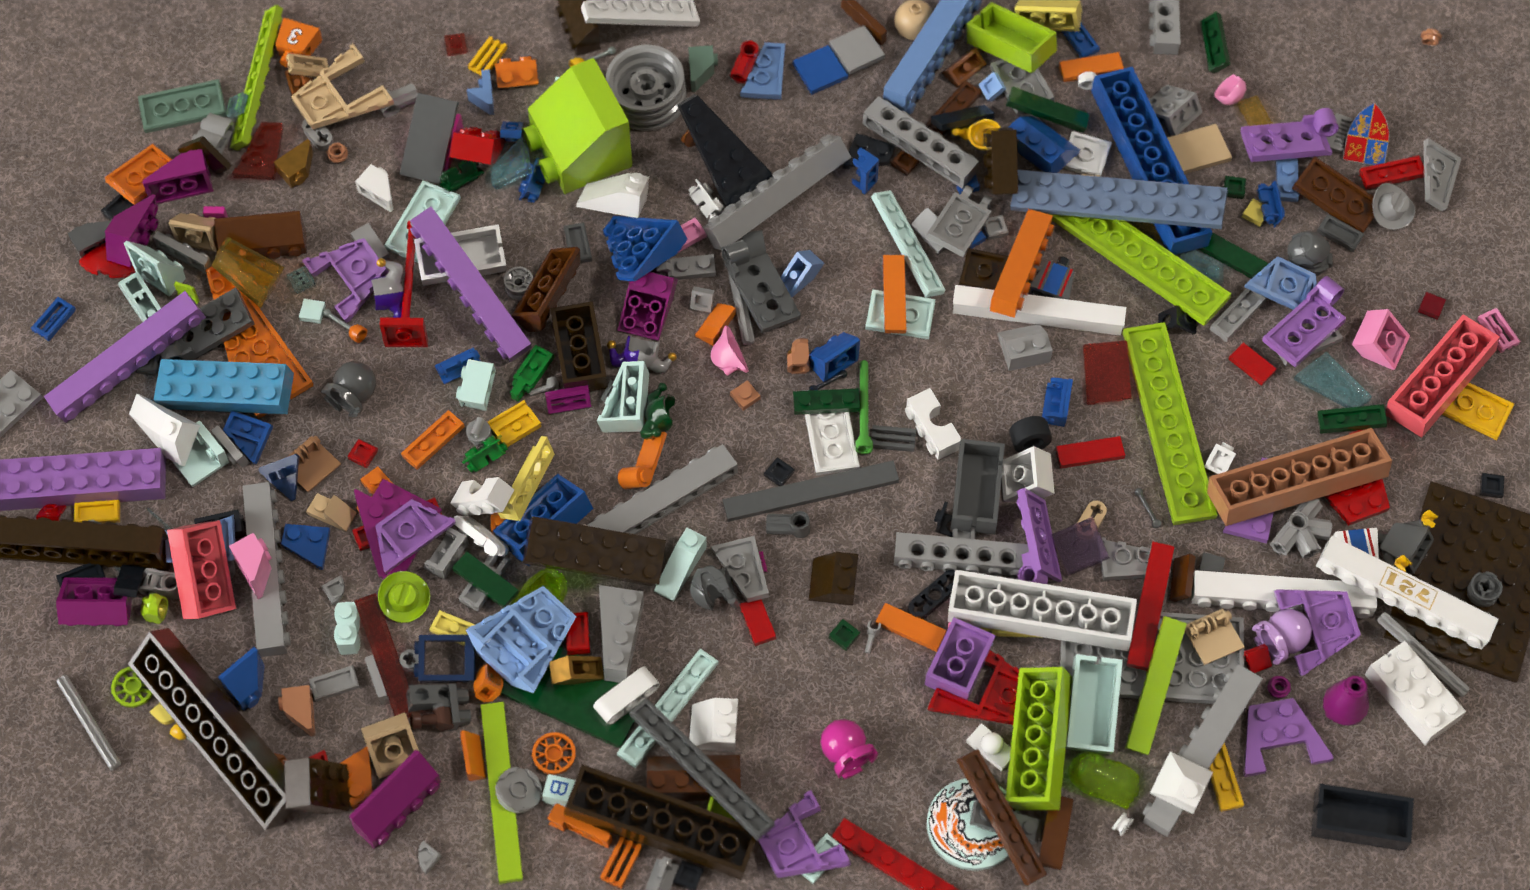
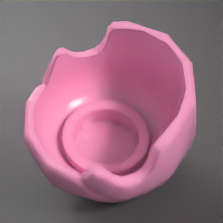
M1231 75L1220 84L1214 96L1224 105L1238 103L1244 97L1246 83L1241 77Z

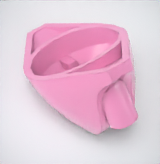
M726 325L721 337L711 350V360L727 376L736 370L747 373L749 370L731 329Z

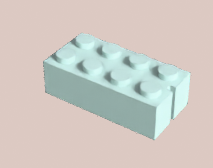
M1076 654L1073 658V679L1066 749L1112 754L1115 743L1122 660L1101 657L1099 663L1095 664L1097 657Z

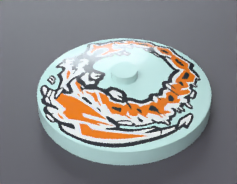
M961 779L945 786L933 799L927 816L928 836L935 851L951 865L965 870H986L999 865L1009 855L997 833L970 825L973 802L978 799L967 779ZM999 786L1004 797L1006 798V791ZM1010 806L1013 812L1019 813V810H1015Z

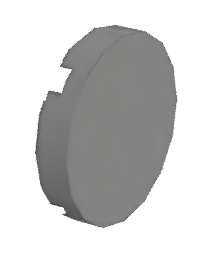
M512 767L507 769L498 778L495 786L496 797L506 810L513 813H525L531 811L539 803L542 785L539 778L531 770Z

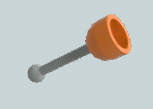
M329 309L323 310V316L330 317L349 330V337L356 343H361L367 336L368 330L362 325L350 326L333 315Z

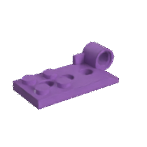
M1322 108L1317 110L1314 115H1303L1301 122L1243 126L1240 133L1250 161L1259 162L1332 155L1327 137L1336 134L1339 126L1333 111L1330 108Z
M1026 488L1017 490V505L1022 514L1021 525L1025 531L1029 552L1021 555L1023 566L1018 571V580L1047 584L1049 577L1057 582H1061L1062 577L1046 501Z

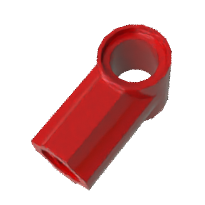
M748 40L742 43L739 56L730 73V77L735 82L741 84L747 82V78L750 72H752L759 55V47L756 42Z

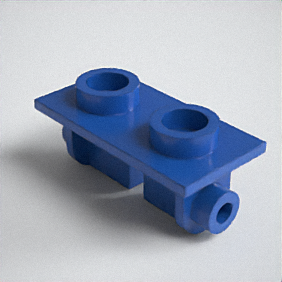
M538 157L533 163L527 165L524 173L527 175L526 181H522L518 190L521 192L519 200H522L524 196L527 197L529 202L533 203L539 199L542 186L536 182L543 184L545 178L540 165L537 164Z
M1274 181L1270 186L1260 184L1257 193L1260 203H1267L1261 205L1264 221L1267 224L1273 223V226L1276 227L1285 217V210L1282 207L1281 194L1277 182Z
M473 347L434 366L443 384H446L461 377L462 368L467 365L468 359L480 361V355Z

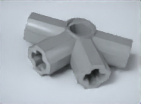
M1319 499L1301 503L1295 512L1290 515L1288 521L1270 543L1273 551L1279 555L1286 556L1295 544L1302 558L1306 559L1313 557L1321 551L1316 539L1329 540L1332 523L1331 520L1315 518L1323 507Z

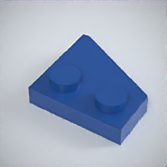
M285 524L281 543L282 547L296 553L301 559L314 564L316 568L323 570L330 528Z

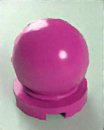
M847 719L834 720L825 727L821 734L823 754L831 762L836 763L834 771L839 778L843 776L844 779L858 774L863 771L861 766L869 760L873 763L878 757L875 747L872 744H866L865 733L856 722Z

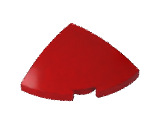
M106 243L94 248L79 260V264L86 271L95 275H99L98 271H100L104 275H109V278H124L136 272L133 265L128 267L107 260Z

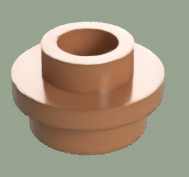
M1427 29L1421 33L1422 43L1432 46L1438 45L1442 35L1436 29Z
M341 143L331 144L327 150L328 159L333 163L345 161L348 157L347 148Z

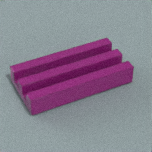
M588 385L545 392L548 414L591 407Z

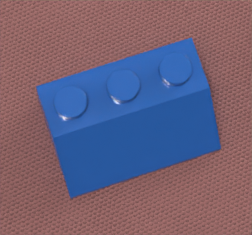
M1035 116L1019 117L1007 127L1017 130V152L1043 172L1058 173L1080 153L1079 148Z

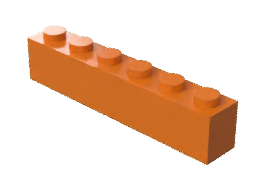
M1028 209L992 295L990 311L1015 318L1017 311L1022 310L1025 301L1023 296H1027L1031 286L1029 281H1033L1037 271L1035 266H1040L1043 256L1041 251H1046L1049 241L1047 236L1051 237L1054 230V225L1051 224L1053 215Z

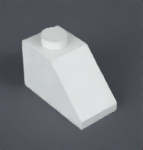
M370 164L355 181L357 190L360 194L392 212L393 203L388 173L383 168H377Z

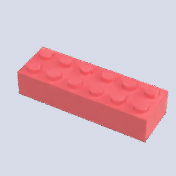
M1462 315L1389 399L1385 413L1386 416L1422 438L1496 352L1500 336L1467 316Z

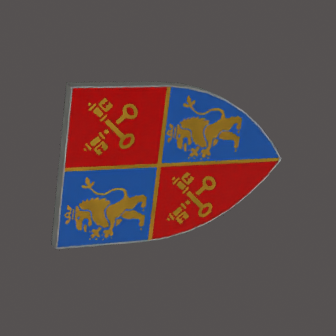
M1376 103L1363 109L1351 123L1346 137L1342 160L1368 165L1385 163L1389 143V128L1383 112Z

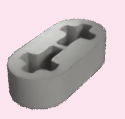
M303 120L302 128L308 139L317 149L327 151L329 146L334 143L329 130L323 126L314 131L311 127H308L307 121ZM321 136L324 140H327V142H326V143H324L323 141L320 142V138H319V137Z

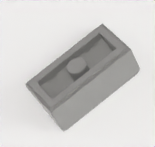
M927 207L911 223V227L939 254L946 248L926 238L928 231L938 218Z

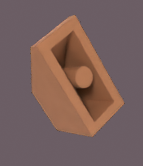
M310 685L282 688V697H278L280 711L283 710L286 718L308 735L315 736L313 692Z

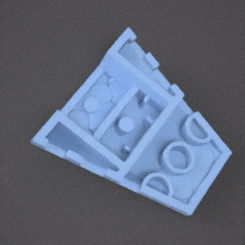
M542 586L520 598L514 604L504 607L498 613L490 615L480 623L467 628L466 632L477 654L511 686L534 693L549 666V662L555 656L576 616Z

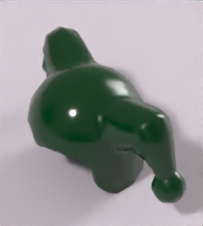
M660 383L658 388L647 397L646 422L640 431L641 437L645 440L661 436V432H667L673 425V420L669 416V410L675 404V397L671 394L660 397L661 393L667 390L665 383Z

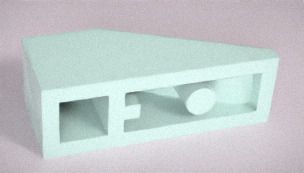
M138 271L118 283L119 288L142 322L161 309Z
M689 528L685 529L665 566L659 585L654 589L655 593L673 602L675 601L707 548L705 536Z

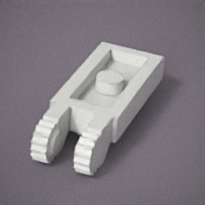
M454 517L456 521L454 525L459 528L458 531L472 537L474 543L484 547L487 554L491 556L507 555L509 551L507 544L472 517Z

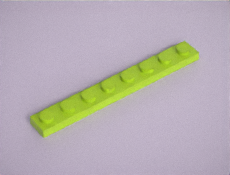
M277 4L264 13L230 148L236 151L248 146L252 140L251 132L256 123L255 117L261 104V93L265 88L264 81L269 72L270 59L274 53L273 46L278 37V26L282 21L283 8Z

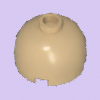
M907 0L899 6L896 11L894 24L901 36L910 40L916 39L933 12L929 4L923 0Z

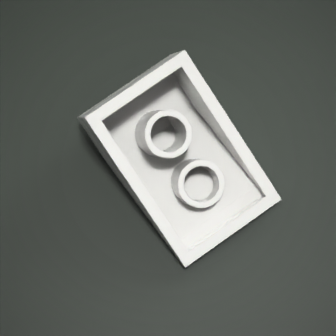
M626 173L588 183L578 199L576 207L638 218L647 200L649 176H643L640 173Z

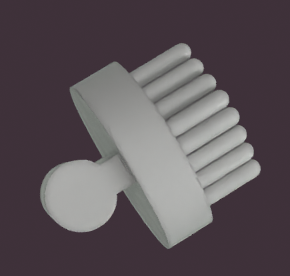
M477 417L466 428L467 438L474 446L484 445L483 441L491 436L490 425L483 418Z

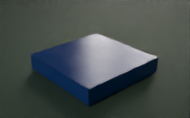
M829 45L793 60V66L811 95L848 79V74Z

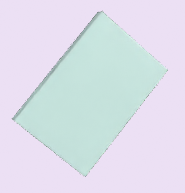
M872 289L866 330L885 332L884 291ZM905 295L906 333L891 334L929 339L936 299Z

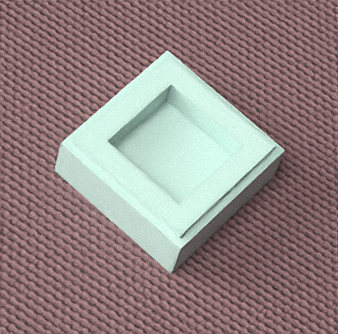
M304 299L299 320L321 324L322 313L326 307L325 302Z

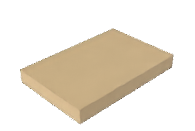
M1217 124L1167 137L1184 174L1226 163L1232 159Z

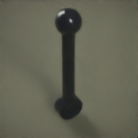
M841 370L838 375L817 386L811 385L809 391L818 390L839 378H846L847 371Z

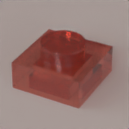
M464 33L444 36L447 56L468 53Z

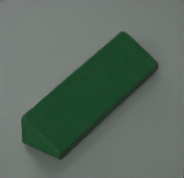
M1013 86L1006 103L1008 107L1084 133L1088 125L1089 113Z

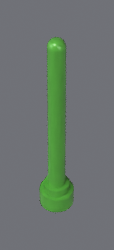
M866 360L860 362V436L855 442V450L860 454H869L873 451V441L869 436L868 362Z

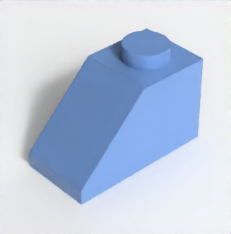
M811 250L798 251L781 275V279L791 297L809 284L824 265V262Z

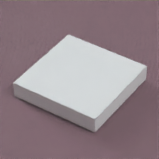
M1072 131L1069 142L1079 148L1080 153L1066 164L1063 169L1081 174L1101 176L1112 142Z

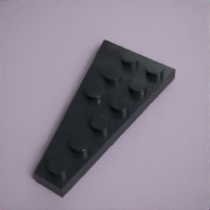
M694 94L677 104L725 207L737 203L741 200L740 197L743 194L752 192L757 188L756 185L772 177L773 173L698 95Z

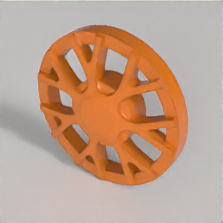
M551 732L541 736L535 742L532 757L534 764L540 771L545 774L558 775L566 772L573 765L576 750L574 743L568 736L558 732ZM554 737L555 744L548 745L546 739ZM562 739L567 741L563 748L558 745ZM539 745L546 748L544 753L537 751ZM572 750V756H563L564 751ZM545 757L547 761L539 764L537 759ZM561 760L567 763L563 768L558 764ZM549 763H555L554 770L547 769Z

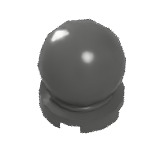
M350 361L344 363L336 370L333 383H327L321 393L326 394L324 397L325 401L339 412L341 409L350 412L349 417H357L363 409L361 403L368 400L374 393L376 388L375 374L368 365L361 362Z

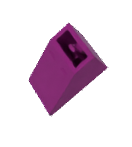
M156 195L147 197L113 217L105 230L107 260L128 267L132 266L124 243L127 240L147 246L152 231H156L159 220L156 219L158 211Z
M649 272L635 282L629 281L618 331L659 341L673 301L678 279Z

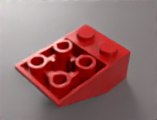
M478 127L460 128V131L453 132L450 157L494 164L506 141L505 138H500V131L490 130L482 132V128Z

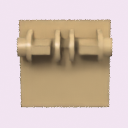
M1221 609L1186 625L1185 632L1204 665L1245 648L1230 622V619H1232L1230 611L1225 612Z

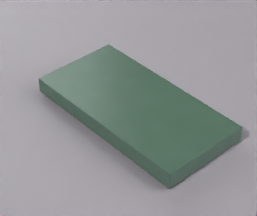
M219 79L138 96L145 133L201 122L209 113L222 117L227 116Z

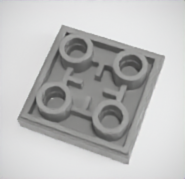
M865 25L829 41L830 48L849 75L885 59V54Z

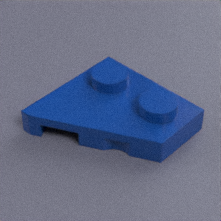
M231 411L223 431L251 462L257 465L273 426L261 420Z

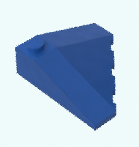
M613 216L603 229L604 235L609 238L606 242L609 251L613 253V256H611L615 268H618V272H616L617 278L623 281H637L676 255L688 240L678 220Z

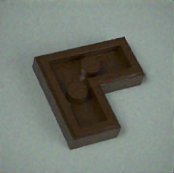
M204 136L181 144L177 149L180 153L202 149L207 165L216 174L228 171L232 166Z

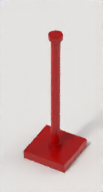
M410 221L407 222L408 241L401 318L380 317L379 325L385 347H428V336L424 318H410L415 260L414 239H416L410 231L412 227Z

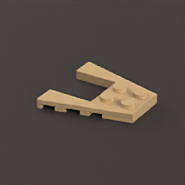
M354 44L349 46L350 49L346 53L337 56L334 59L335 62L330 67L319 72L320 75L315 80H310L291 96L294 104L312 130L394 104L392 97L382 85L346 105L332 85L331 80L364 63L362 55Z

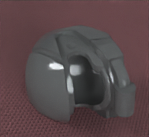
M1303 231L1292 236V240L1287 248L1289 262L1315 273L1316 276L1321 275L1328 267L1331 268L1333 266V254L1330 253L1329 242L1320 233Z
M713 565L697 569L692 579L690 592L698 606L713 611L715 600L719 597L728 601L734 609L740 606L726 567L716 569Z

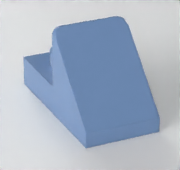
M490 69L481 70L482 78L478 79L479 88L467 89L468 100L489 115H494Z

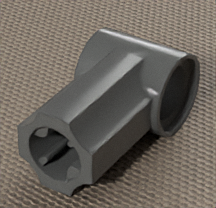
M796 511L793 514H767V534L794 535L797 538H805L811 531L809 516L803 511ZM800 522L805 523V525L802 527L795 526L797 523Z

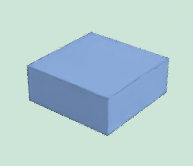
M992 72L978 84L988 101H993L1006 90L998 73Z

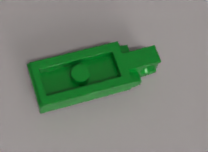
M537 345L533 347L513 376L512 386L514 387L510 391L511 399L519 402L525 392L529 394L534 389L555 358L554 353Z

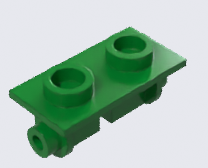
M500 434L496 438L492 435L483 441L484 445L479 449L473 447L465 453L466 457H464L462 463L469 462L467 467L471 473L474 471L478 472L489 464L485 456L489 455L491 460L494 461L506 454L508 450L505 442H499L502 435Z

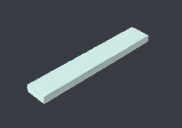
M892 191L873 193L871 199L901 254L904 255V259L925 298L944 294L946 290Z
M699 649L655 704V707L673 722L719 664V661L702 649ZM639 725L617 752V756L636 768L656 741Z

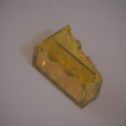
M229 237L219 247L212 264L214 269L260 308H262L277 286L285 268Z

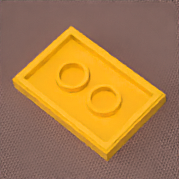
M1468 383L1442 415L1497 440L1512 411L1514 403Z

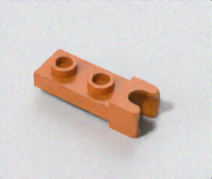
M558 803L554 805L548 816L549 825L563 832L567 828L609 848L612 842L610 831L564 815V806Z

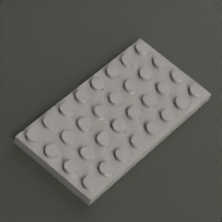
M1135 610L1133 630H1134V625H1135V621H1136V616H1137V611H1138V610ZM1161 612L1155 644L1164 616L1188 624L1207 615ZM1232 617L1230 622L1244 645V618ZM1184 632L1164 701L1214 704L1215 700L1212 698L1219 687L1223 689L1227 682L1224 681V678L1230 668L1235 670L1238 664L1244 667V648L1204 665L1186 632ZM1060 640V667H1064L1071 675L1073 658L1076 654L1097 657L1095 664L1099 663L1101 657L1121 659L1122 671L1119 698H1140L1147 671L1126 666L1129 651Z

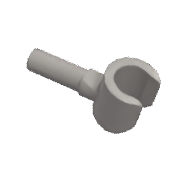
M548 377L546 385L531 390L529 394L532 396L541 392L558 390L559 382L556 377Z
M872 620L867 625L868 641L865 653L868 654L871 652L873 640L880 634L881 629L880 622L877 629H872Z

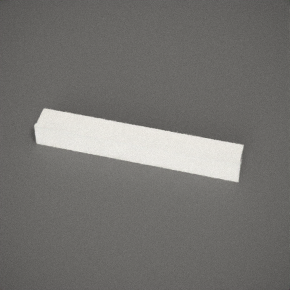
M955 285L953 314L1121 336L1125 324L1126 307L1029 294L1023 296L1025 298L1021 311L1018 310L1015 318L990 311L994 290Z

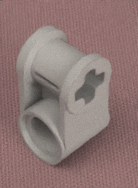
M153 568L145 569V579L143 585L139 588L141 594L149 596V594L157 593L168 599H179L177 585L169 589L172 584H177L174 572L159 571Z

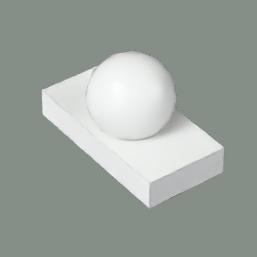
M981 723L968 737L966 743L975 750L978 749L983 757L1000 771H1003L1009 764L1011 747L1003 741L999 734L991 732Z

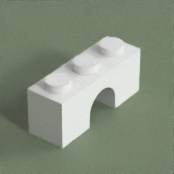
M929 388L908 398L905 412L910 420H914L918 435L924 437L927 441L926 446L931 455L934 454L940 460L959 450L961 437L952 423L945 426H936L930 421L933 417L940 414L941 405Z
M499 477L486 478L482 486L475 480L462 481L450 504L457 508L456 511L463 516L503 512L515 489Z

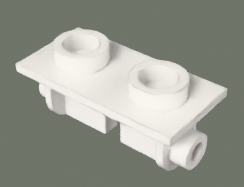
M696 179L695 181L698 185L692 186L689 189V196L697 206L705 202L699 209L707 220L723 213L722 208L724 205L717 197L715 199L712 197L711 193L713 191L706 182L702 184Z

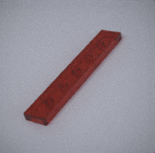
M374 593L354 600L394 716L406 713L408 719L410 718V713H408L406 693L409 685L384 614L379 606L378 597Z

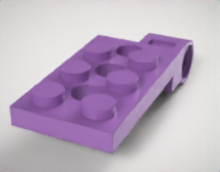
M1325 276L1307 294L1303 302L1263 337L1262 342L1292 366H1298L1345 323L1346 317L1332 307L1344 293V288L1330 277ZM1317 311H1325L1327 316H1319ZM1309 323L1313 326V329H1305L1302 325ZM1295 336L1299 341L1291 342L1288 337Z

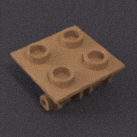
M317 436L309 437L289 455H299L297 483L308 493L341 465L320 444L321 441Z

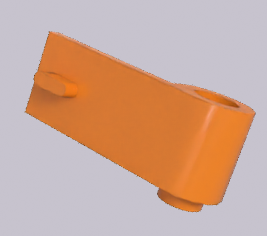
M661 432L659 437H652L648 440L644 439L636 465L634 467L622 468L619 471L618 482L623 489L641 488L650 485L667 436L666 432Z

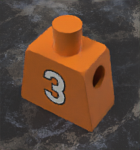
M283 18L276 41V49L278 55L281 56L280 64L290 68L287 66L289 61H286L288 53L311 56L322 41L320 28Z

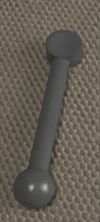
M1142 488L1135 489V495L1139 496L1153 521L1152 526L1156 529L1159 528L1161 521L1154 516L1143 496Z

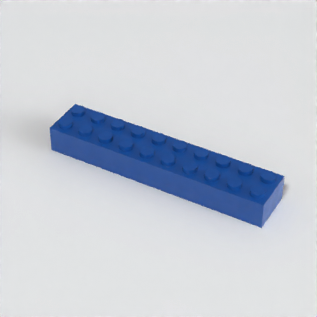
M1133 66L1094 76L1091 92L1132 179L1189 184ZM1154 223L1164 247L1174 255L1208 246L1213 233L1211 228Z

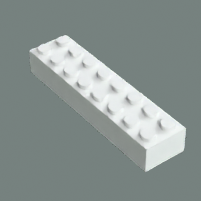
M955 570L947 622H951L953 617L977 627L1129 651L1137 599Z

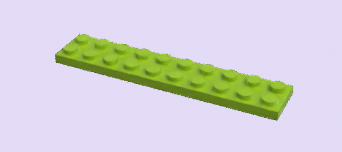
M1049 214L1053 215V222L1174 306H1179L1184 313L1187 312V315L1203 326L1231 298V293L1126 221Z
M1163 322L1124 328L1122 334L1173 525L1216 519L1218 514L1207 494L1209 481L1166 324Z

